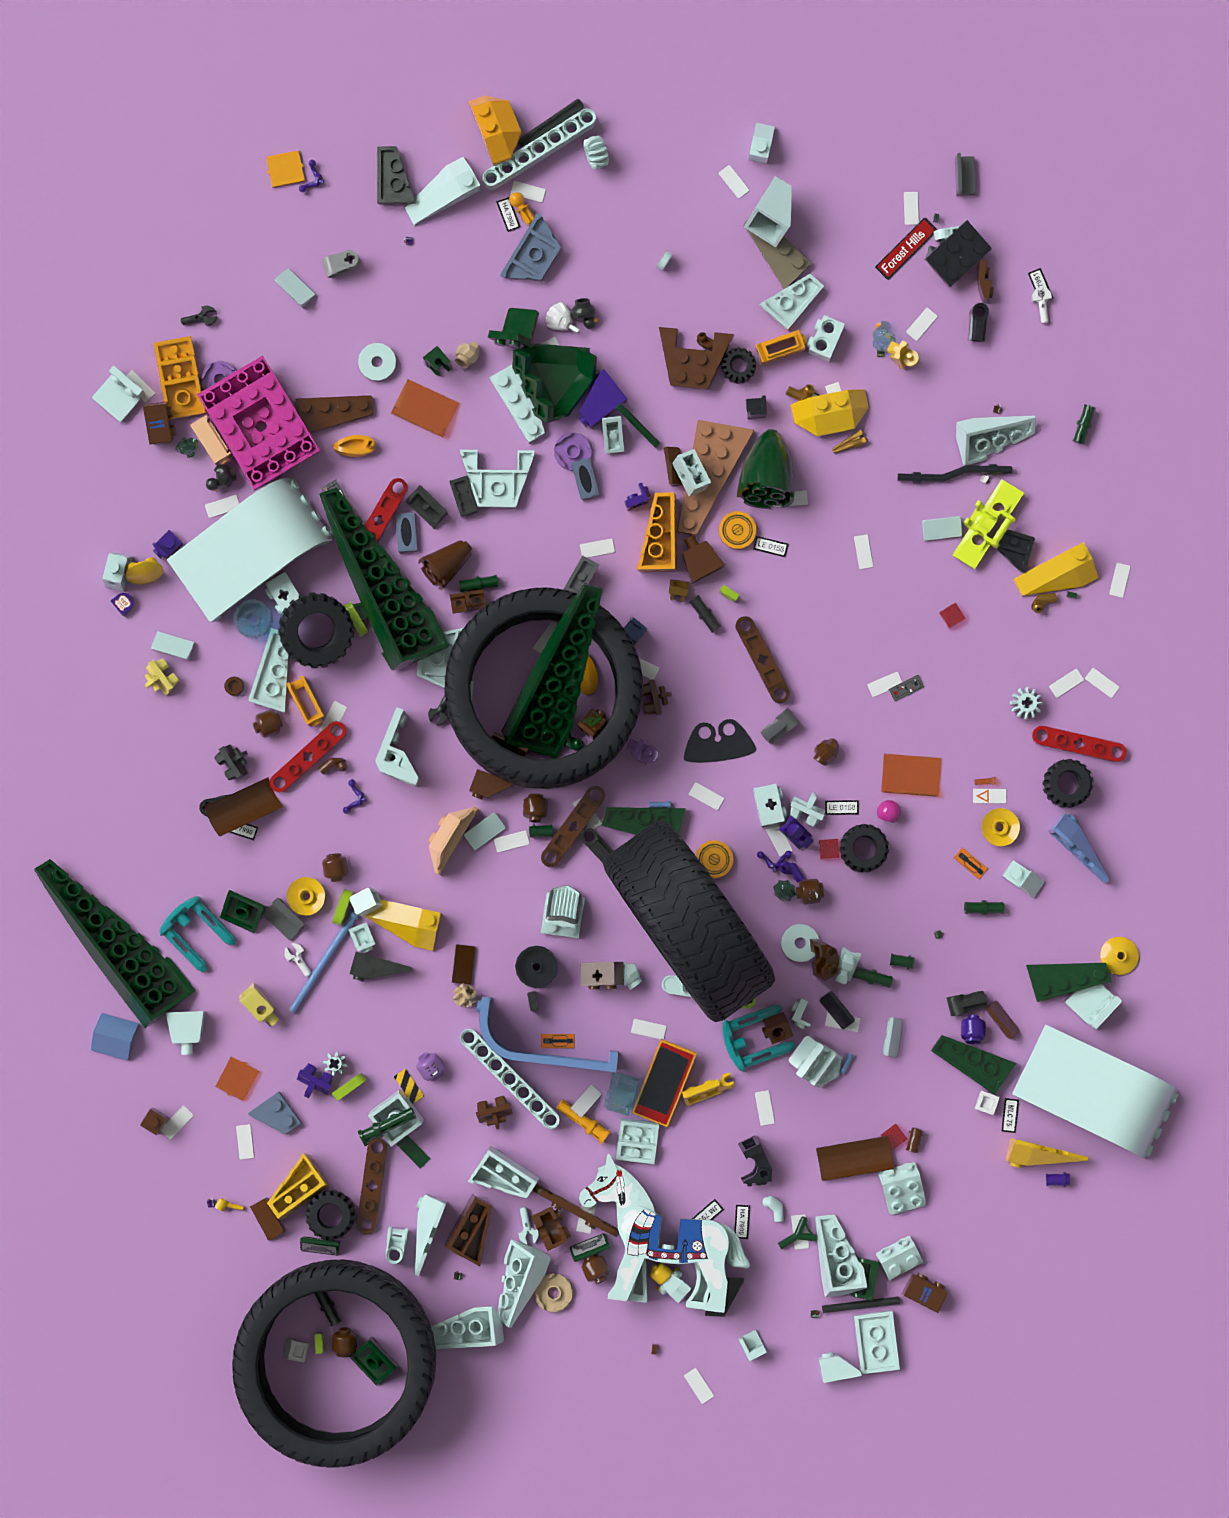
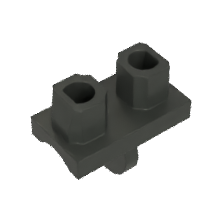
M231 744L218 749L220 752L214 759L219 765L227 762L230 768L224 773L228 780L240 778L248 774L244 766L247 764L244 758L248 755L247 751L240 752L238 747L233 749Z

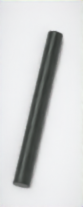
M899 1296L873 1299V1301L864 1300L823 1305L822 1312L830 1313L900 1304Z

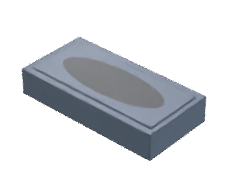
M590 458L571 462L581 500L600 495Z
M415 513L395 514L398 552L418 551Z

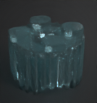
M251 599L249 601L245 600V602H242V605L239 604V608H236L237 611H234L233 621L240 634L251 639L267 635L271 630V623H273V614L268 606L260 602V600L256 601V599H253V601ZM251 615H255L258 618L255 623L249 621V618H252Z
M613 1072L603 1107L607 1110L629 1116L640 1079L619 1072Z

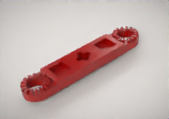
M395 478L389 482L364 526L368 532H372L377 543L408 491L406 481L401 478ZM397 482L403 485V490L400 493L393 491V486ZM382 516L384 523L376 526L374 518Z
M339 721L330 723L271 777V788L276 792L286 791L345 737L347 732L345 725ZM340 726L342 728L341 735L333 736L331 733L332 727ZM305 752H307L308 754L311 752L313 753V755L311 756L313 760L311 762L309 760H303L305 758ZM278 777H282L285 780V785L282 788L275 786L274 781Z
M1038 726L1032 732V739L1038 745L1112 762H1120L1126 757V748L1121 743L1047 726ZM1039 730L1047 733V738L1044 741H1040L1036 736ZM1079 739H1081V743H1084V747L1082 746L1079 749H1077V745L1074 744V741H1078ZM1114 747L1120 748L1122 752L1119 758H1115L1111 754V750Z

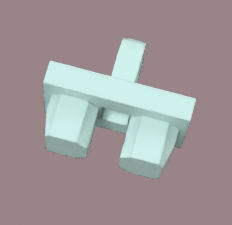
M812 792L808 802L794 796L790 805L792 806L790 816L799 819L802 812L809 814L806 823L815 827L819 820L822 821L825 810L813 805L817 794Z
M844 947L842 948L839 956V972L836 975L835 981L843 984L851 981L861 953H853Z

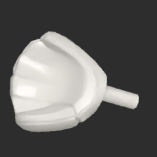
M559 302L549 309L546 315L548 328L559 331L571 329L577 334L580 332V329L572 325L573 317L565 303Z

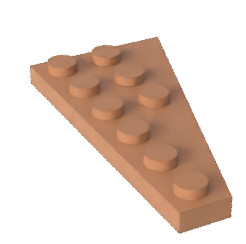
M698 420L693 449H695L711 483L705 491L690 497L685 490L678 526L679 533L697 535L754 430Z

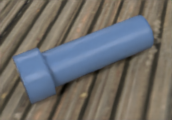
M671 801L650 802V808H671Z
M847 1054L840 1073L846 1074L852 1059L855 1057L854 1055Z

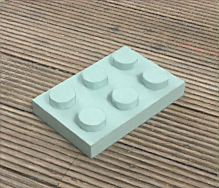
M893 1311L853 1315L861 1374L900 1370Z

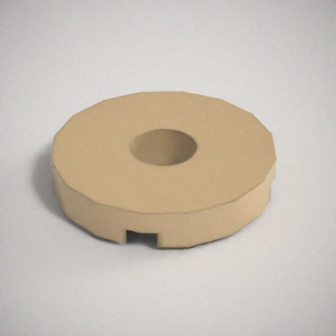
M549 1273L543 1277L534 1291V1296L537 1304L542 1309L558 1312L569 1305L573 1290L571 1283L565 1276L558 1273ZM551 1287H556L559 1290V1295L556 1298H551L548 1295V1290Z

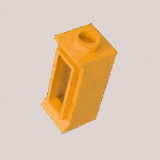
M798 329L797 331L756 344L755 350L759 353L762 366L804 351L807 341L804 333L800 334ZM793 337L795 338L797 345L770 355L768 354L766 347Z
M302 675L300 679L292 683H286L308 726L312 725V727L321 724L325 716L305 677ZM302 687L306 689L317 711V714L311 717L308 716L296 693V690Z

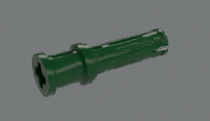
M412 1107L385 1121L380 1123L374 1122L372 1126L364 1130H358V1134L364 1146H367L369 1142L377 1138H383L385 1133L417 1117Z

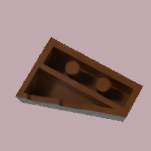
M472 1194L444 1244L448 1250L478 1266H481V1257L492 1209L491 1204Z

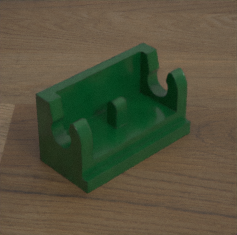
M438 346L423 357L424 365L429 367L437 376H441L440 372L437 371L441 365L448 372L452 369L451 361Z
M857 1257L859 1263L861 1262L864 1268L867 1288L850 1293V1296L873 1301L880 1262Z

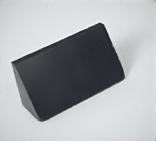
M829 991L819 1000L841 1029H845L855 1022L854 1017L833 991Z

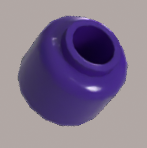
M968 1015V1018L961 1021V1038L965 1040V1043L980 1044L985 1039L986 1022L980 1019V1016Z

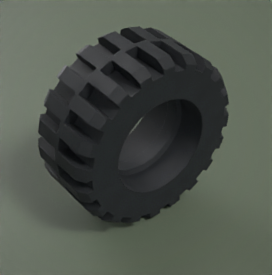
M312 592L306 596L304 594L298 596L299 599L295 601L293 599L289 603L290 606L284 608L283 616L279 619L280 628H278V634L285 651L294 661L299 662L305 667L317 668L322 666L325 668L330 663L335 664L339 662L337 659L347 654L345 651L351 647V638H354V631L352 630L353 621L348 611L337 599L324 593L316 594ZM313 613H322L331 619L334 626L333 635L323 646L316 648L306 646L299 638V625L306 616Z

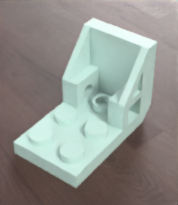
M396 707L375 762L382 774L418 787L420 779L406 753L393 747L399 741L400 735L398 731L400 727L404 728L407 721L405 711ZM392 755L396 757L394 761H390Z

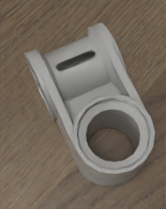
M352 250L329 255L322 259L327 278L337 277L343 273L355 270L360 265L357 253ZM352 256L353 258L352 264L347 262L349 260L348 257Z

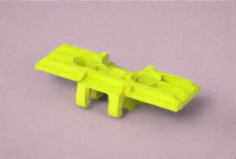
M1001 479L986 504L983 505L978 500L975 504L976 509L970 519L966 518L963 522L969 530L952 556L971 568L976 569L989 547L998 548V543L1009 526L1016 521L1011 516V513L1024 495V492ZM996 504H1002L1004 510L995 511L993 507ZM998 519H1004L993 539L989 538L988 535ZM974 536H982L984 539L983 543L975 545L972 542Z

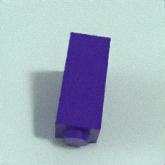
M605 369L599 373L579 411L581 416L579 420L585 427L589 426L590 429H593L602 422V418H607L617 410L616 406L619 403L624 405L627 402V397Z

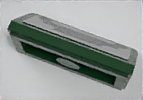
M602 1233L570 1246V1252L573 1260L577 1262L609 1249L610 1244L606 1234Z
M306 1236L300 1238L301 1251L336 1256L339 1254L340 1242L338 1240H323Z

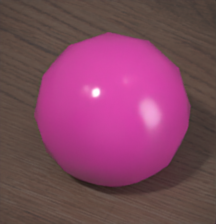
M886 800L878 806L877 815L882 820L895 823L901 816V809L897 802Z

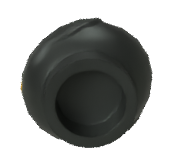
M579 298L575 300V306L571 311L572 317L575 320L584 319L583 324L587 329H593L599 320L593 317L596 309L590 304V299Z
M224 464L216 466L214 468L216 478H209L206 481V487L208 490L217 492L219 486L222 488L229 487L232 481L237 480L234 467H227Z

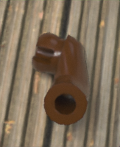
M700 332L697 335V343L706 350H712L713 340L706 336V333Z
M329 758L318 767V770L325 775L332 768H338L339 771L343 772L348 768V765L343 758Z

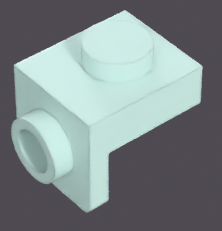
M367 922L348 929L357 951L361 950L362 953L373 949L372 946L376 943L373 940Z
M800 998L799 1002L795 1000L791 1011L794 1013L791 1020L794 1021L793 1025L804 1029L805 1026L810 1027L811 1024L801 1020L808 1001Z

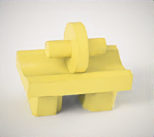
M164 659L156 662L152 660L146 667L149 673L145 675L148 682L144 686L147 689L153 687L155 692L161 689L166 696L179 682V679L174 673L165 677L163 671L168 669V664Z

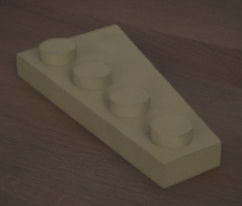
M747 230L783 289L790 286L811 265V262L784 236L778 245L774 247Z

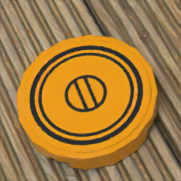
M733 511L726 514L719 525L720 539L729 548L743 549L748 547L756 536V524L753 518L742 511Z
M717 840L707 841L696 852V857L712 879L726 875L732 868L733 853L723 842Z

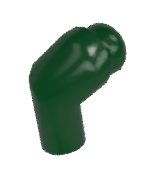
M570 732L564 745L574 751H579L583 748L584 743L581 739L573 737Z

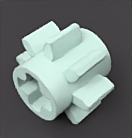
M338 1052L335 1053L334 1057L331 1054H327L329 1060L323 1061L328 1066L325 1071L331 1070L332 1076L335 1075L337 1070L342 1074V1066H347L342 1061L345 1059V1056L338 1057ZM332 1059L340 1061L338 1069L331 1067Z

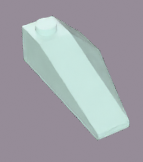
M986 417L957 422L956 440L963 464L970 465L988 459L987 456L995 451L997 453L1003 451V447L1010 443L1016 444L1035 434L1036 417Z
M425 1194L424 1197L420 1196L416 1206L420 1208L417 1220L415 1275L417 1276L420 1275L447 1201L429 1194Z
M835 1214L816 1216L821 1279L825 1298L844 1296L866 1289L867 1283L864 1268L856 1258L854 1249L849 1245Z
M516 1240L510 1241L504 1258V1264H507L505 1276H502L504 1288L503 1293L499 1297L497 1313L502 1323L510 1328L542 1281L551 1257L540 1249Z
M493 1306L474 1307L431 1326L436 1349L496 1346L504 1342L502 1321Z

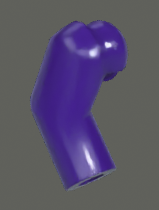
M787 861L780 863L779 870L781 873L793 875L797 883L805 879L796 863Z

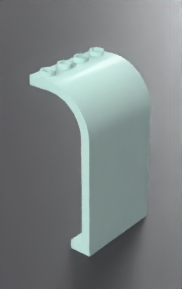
M282 478L261 488L167 559L210 622L218 621L222 614L304 553L320 545H327L334 540L331 536V530L320 521L321 516L316 510L313 511L309 505L311 504L310 500L306 495H302L299 490L300 486L294 479Z
M1046 1024L1012 1093L1014 1096L1096 1134L1144 1160L1146 1156L1150 1157L1154 1149L1152 1143L1154 1139L1158 1140L1162 1132L1160 1126L1163 1121L1166 1122L1171 1113L1168 1111L1171 1104L1174 1105L1179 1096L1177 1094L1178 1090L1169 1083Z

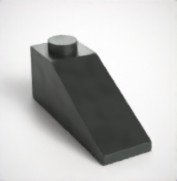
M355 952L349 974L354 975L353 979L364 982V979L412 971V967Z

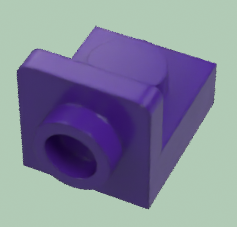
M643 483L638 484L641 495L638 496L637 493L632 494L624 501L627 511L649 503L648 498L651 495L648 487H644Z
M168 530L156 543H152L155 547L153 552L160 559L163 556L168 559L183 543Z

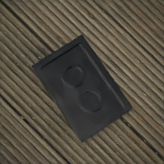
M966 220L924 260L944 283L951 287L992 248L970 222Z

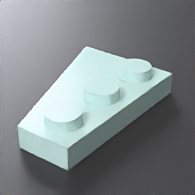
M808 274L760 303L759 306L787 330L824 285L811 274Z

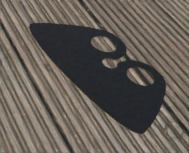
M726 719L719 724L718 734L721 736L719 742H716L714 739L716 736L714 727L709 723L703 722L693 729L686 745L684 760L693 763L730 760L749 755L756 751V747L744 728L733 719ZM727 723L732 724L735 728V732L730 736L723 733V726ZM708 727L711 731L710 737L706 739L699 736L700 728Z

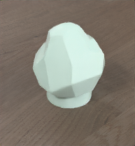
M624 962V986H628L631 990L642 982L639 977L640 971L635 964Z

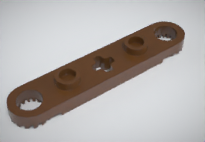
M747 616L740 617L735 624L736 631L771 699L779 704L786 702L790 696V691L752 618ZM742 621L750 623L751 627L748 631L740 629L739 626ZM759 655L767 656L768 659L765 665L758 663ZM779 688L783 689L786 693L783 699L775 697V691Z
M592 786L586 791L542 852L541 861L545 866L554 867L560 862L605 799V792L601 787ZM591 791H600L601 798L598 801H593L590 798ZM576 821L578 823V830L569 831L568 823ZM548 852H553L556 855L554 863L546 862L545 855Z
M382 1138L369 1142L367 1146L357 1218V1229L362 1234L372 1233L377 1224L387 1144ZM374 1142H380L383 1145L381 1152L376 1153L372 1150ZM371 1180H374V1184L377 1185V1188H374L373 1191H370V1188L367 1187V1183H370ZM363 1219L371 1220L372 1227L369 1230L362 1228L361 1222Z
M539 1184L534 1186L532 1191L551 1201V1206L560 1211L564 1208L585 1220V1225L594 1230L598 1227L614 1237L619 1235L618 1228L613 1225L611 1226V1224L554 1192L543 1188Z

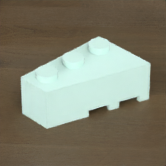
M491 1146L468 1182L527 1198L538 1182L539 1177Z

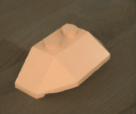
M477 807L452 812L447 817L443 815L438 823L440 826L438 832H433L428 840L436 874H441L479 811Z

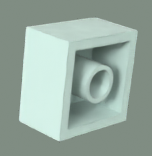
M401 1089L373 1108L368 1114L373 1123H380L412 1107L417 1117L416 1119L384 1134L383 1137L390 1146H393L419 1127L424 1120Z

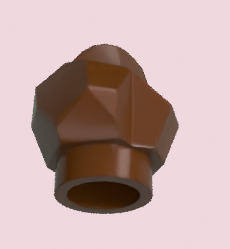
M834 738L822 741L815 747L814 752L816 754L813 758L824 766L828 762H833L839 751L838 741Z

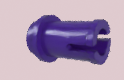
M1063 1172V1174H1046V1186L1064 1185L1066 1187V1185H1070V1174H1066V1172Z

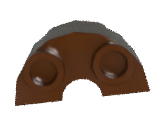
M810 939L811 952L817 955L816 960L812 962L813 975L823 981L836 976L839 972L840 959L837 949L819 939Z
M551 1206L531 1216L547 1251L568 1242V1238L571 1235L567 1227H562L560 1221L563 1218L558 1209L554 1210Z

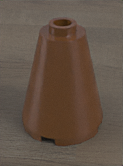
M459 540L420 558L418 563L423 564L421 570L426 578L433 585L438 584L440 586L439 590H443L470 558L472 547L467 541Z

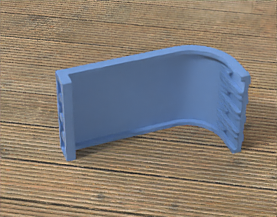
M482 997V1000H478L477 1012H480L481 1034L490 1049L499 1056L515 1061L616 1072L618 1051L610 1050L609 1062L515 1051L504 1047L496 1040L490 1027L492 997Z

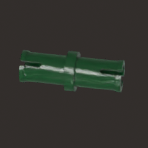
M1084 404L1080 420H1077L1076 423L1078 427L1073 442L1085 444L1088 430L1092 426L1090 423L1096 409L1095 407Z
M497 575L481 578L475 576V579L459 580L460 593L498 587Z
M986 900L981 902H964V913L981 915L1004 914V902H987Z
M856 966L852 978L868 981V984L873 985L875 983L890 988L893 979L892 976L878 973L877 970L872 969L871 971Z

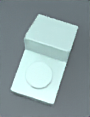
M621 416L602 418L605 454L624 452Z
M1012 860L1002 877L1033 898L1044 884V881L1034 872L1027 870L1014 860Z

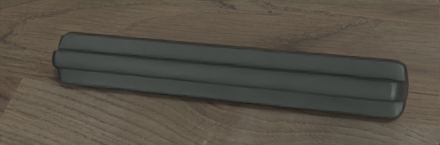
M576 99L521 137L518 141L523 148L583 109L584 105L581 100Z

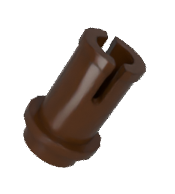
M912 1127L911 1131L909 1130L910 1137L906 1150L918 1153L921 1137L924 1134H922V1129Z

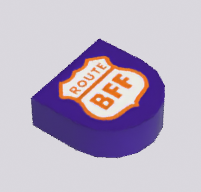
M120 593L111 600L122 616L127 614L134 606L132 596L127 593Z

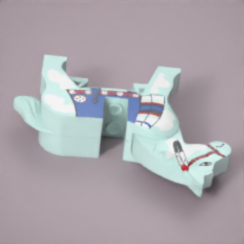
M608 1154L606 1165L598 1168L599 1172L595 1181L583 1189L579 1196L580 1203L584 1207H593L598 1201H615L617 1205L618 1231L625 1245V1254L617 1271L616 1283L608 1293L607 1299L647 1303V1259L672 1264L694 1263L697 1281L693 1293L686 1301V1307L724 1313L728 1284L725 1274V1257L732 1267L743 1269L750 1267V1262L743 1251L739 1237L731 1228L714 1220L681 1218L677 1249H674V1245L662 1244V1248L659 1247L662 1216L655 1212L654 1205L642 1185L628 1171L616 1165L612 1156Z

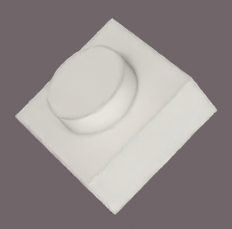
M980 1091L974 1109L994 1115L1000 1097Z

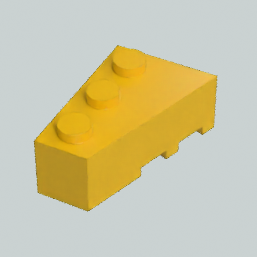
M303 1153L267 1204L278 1219L284 1220L329 1187V1185L308 1154Z

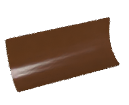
M269 777L205 806V811L212 827L218 836L221 837L282 808L283 805L276 797L270 786Z
M889 1136L816 1148L822 1181L894 1169Z

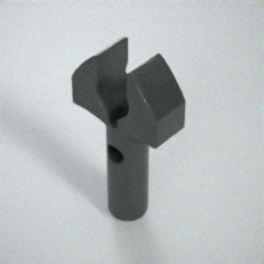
M208 305L201 306L202 310L199 314L181 318V324L186 325L202 321L206 326H210L217 320V316L207 318L206 314L216 310Z
M445 694L438 708H430L428 712L430 722L433 716L440 712L437 726L445 723L448 718L444 712L447 707Z

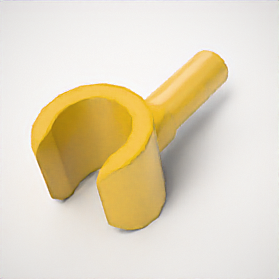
M223 1198L218 1199L215 1204V1208L223 1212L226 1206L243 1211L244 1207L230 1203Z

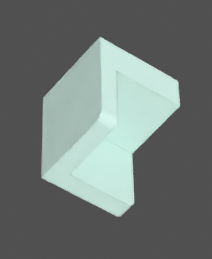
M368 887L350 897L355 913L359 916H366L383 907L377 890Z
M756 1330L738 1338L749 1361L767 1353Z

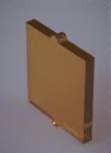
M231 1056L215 1087L225 1091L228 1096L232 1095L244 1101L259 1071L247 1065V1062L243 1063Z

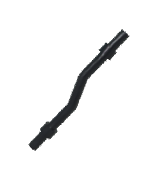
M989 464V466L965 465L945 474L898 473L897 481H912V483H921V481L945 482L965 473L1012 474V466H997V464Z

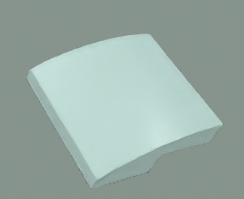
M621 1118L616 1160L654 1164L659 1124Z

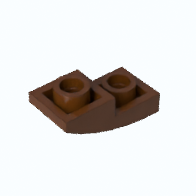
M985 260L979 261L977 269V285L982 303H987L988 299L992 298L994 287H991L992 281L984 280L985 278L988 279L990 267H987L988 261Z

